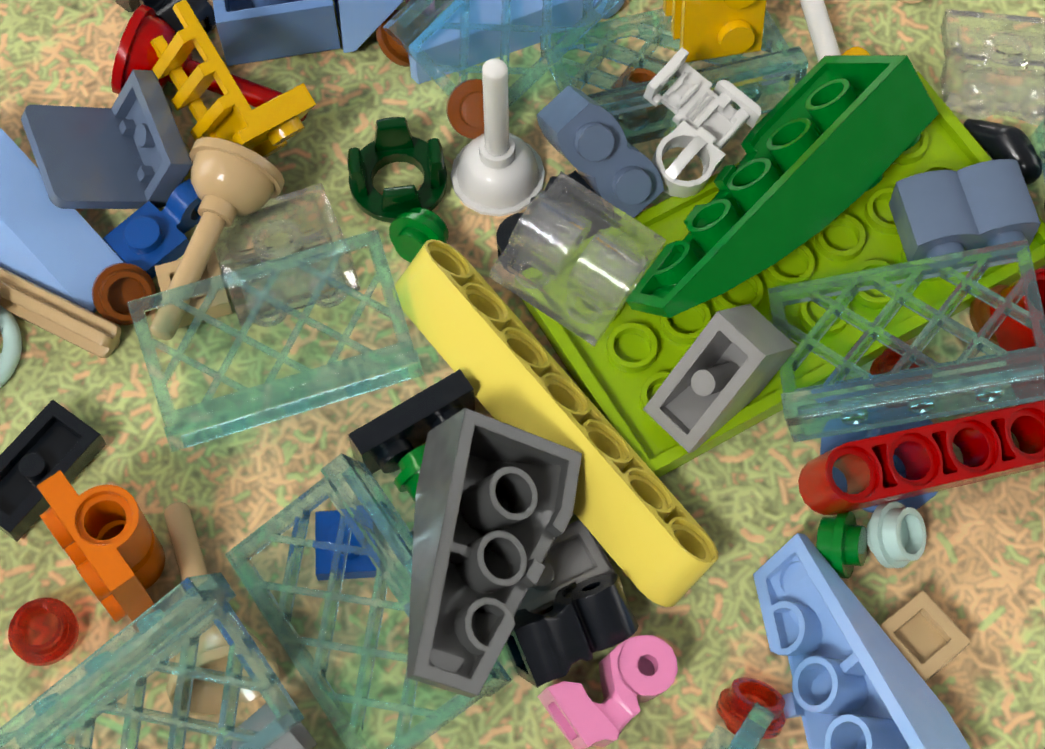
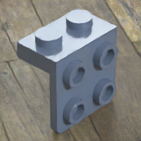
M133 69L112 108L28 105L21 116L24 130L49 199L59 208L139 209L150 201L159 209L166 206L169 196L181 184L192 166L189 156L190 150L182 140L172 115L170 101L164 95L158 78L151 70Z

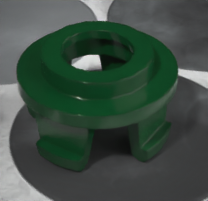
M389 117L377 120L374 141L366 145L361 151L356 147L350 148L348 151L349 186L355 203L367 215L388 223H392L399 214L408 212L412 208L420 207L432 211L441 202L447 188V170L439 139L432 138L427 143L424 140L413 137L405 117ZM407 162L416 166L422 172L424 182L418 191L415 185L384 188L383 195H381L373 186V178L378 170L387 164Z

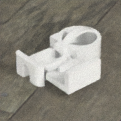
M683 47L648 83L643 96L655 107L661 102L676 114L672 121L678 125L677 128L661 140L651 162L656 166L661 175L664 185L663 192L680 198L694 196L704 189L710 176L717 170L726 155L721 149L744 123L753 128L761 115L760 106L727 80L718 81L712 91L713 84L685 62L689 52ZM675 75L678 77L663 96L658 94ZM732 102L737 103V104L739 105L740 109H739V110L734 109V108L731 106V103H732ZM676 147L685 148L666 170L662 162L664 153ZM695 155L701 159L703 174L700 178L691 181L676 179Z

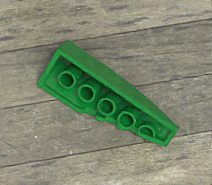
M824 56L748 133L741 143L746 155L737 167L734 164L726 165L717 175L713 182L719 189L718 193L711 202L695 205L684 220L689 231L682 241H675L664 247L626 299L631 309L671 318L717 297L776 264L822 231L866 191L875 187L882 180L887 168L904 151L910 149L919 141L921 132L939 114L908 56Z

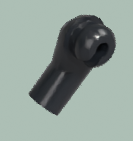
M969 118L964 122V127L984 151L989 153L992 160H1017L1026 185L1034 183L1039 179L1043 170L1042 160L1037 156L1031 141L1022 130L976 118Z

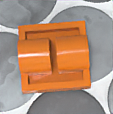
M61 470L38 484L36 487L51 506V508L39 516L76 565L80 575L113 620L117 623L128 615L140 632L162 617L146 589L152 586L162 574L165 566V552L134 497L127 490L115 485H99L78 495Z

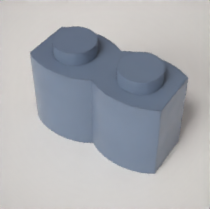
M568 85L537 114L539 127L548 142L577 169L579 175L617 214L628 219H634L664 191L663 181L656 166L626 140L624 131L618 121L581 90Z
M1014 159L990 160L970 165L958 171H929L904 178L896 182L889 202L909 267L917 269L929 268L934 272L954 269L960 266L968 257H990L995 261L1014 258L1031 245L1041 224L1018 161Z

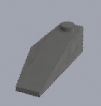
M468 408L462 409L428 432L415 493L406 678L469 698L479 695L515 626L514 616L528 589L537 584L546 567L542 562L555 538L564 533L573 515L582 453Z

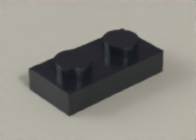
M459 369L348 434L353 457L366 477L380 469L383 473H392L399 470V461L409 452L424 444L430 430L464 408L475 411L474 388Z
M53 399L0 455V530L16 542L40 518L39 515L50 507L36 486L60 470L71 484L106 445L100 433Z

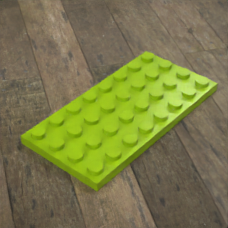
M917 71V74L939 113L921 132L919 141L913 147L904 151L887 168L882 180L875 187L866 191L822 231L776 264L731 290L671 318L632 310L626 302L630 293L664 247L669 243L682 241L689 231L684 220L695 205L707 204L716 196L719 189L713 181L719 173L711 176L704 189L696 195L686 198L672 196L640 212L634 219H627L514 277V289L579 388L658 478L970 307L971 302L977 295L997 285H1010L1045 265V223L1039 217L1041 224L1031 245L1014 258L995 261L990 257H968L960 266L944 272H934L929 268L917 269L909 267L889 207L896 182L924 172L937 170L958 171L970 165L992 160L919 71ZM751 304L792 341L797 348L756 398L697 450L688 453L643 408L717 311Z

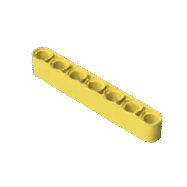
M427 240L393 286L392 295L396 303L453 371L456 372L459 369L462 371L474 388L475 397L494 419L582 453L573 513L640 592L658 605L673 607L718 560V550L715 543L469 261L449 244L440 240Z

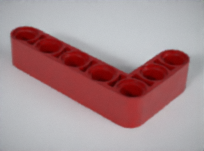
M1045 269L1035 270L999 291L992 299L990 306L991 322L1018 406L851 441L837 446L808 461L802 468L798 483L799 492L804 503L813 511L822 515H837L1045 467ZM1011 432L1015 435L1016 439L1018 440L1019 449L1015 446L1011 438ZM953 443L959 447L963 455V464L956 458L953 452ZM893 455L902 460L906 470L905 478L897 472L894 466ZM833 467L838 468L844 474L847 480V492H843L836 485L832 474Z

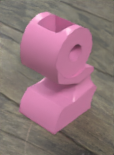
M653 635L631 637L616 646L599 662L603 703L591 701L582 683L567 681L547 687L537 697L574 749H587L593 746L606 747L616 741L623 728L633 717L639 714L641 711L639 703H645L656 698L674 683L678 672L677 658L673 649L663 639Z

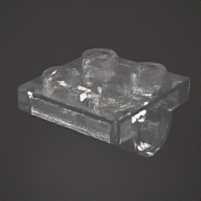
M561 171L547 191L542 190L529 204L516 224L507 247L491 267L489 277L595 347L625 304L630 293L663 249L666 239Z

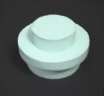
M896 501L883 503L876 507L866 530L867 544L878 562L886 568H902L910 561L918 560L925 550L927 539L926 527L921 514L915 508L905 507L902 503Z

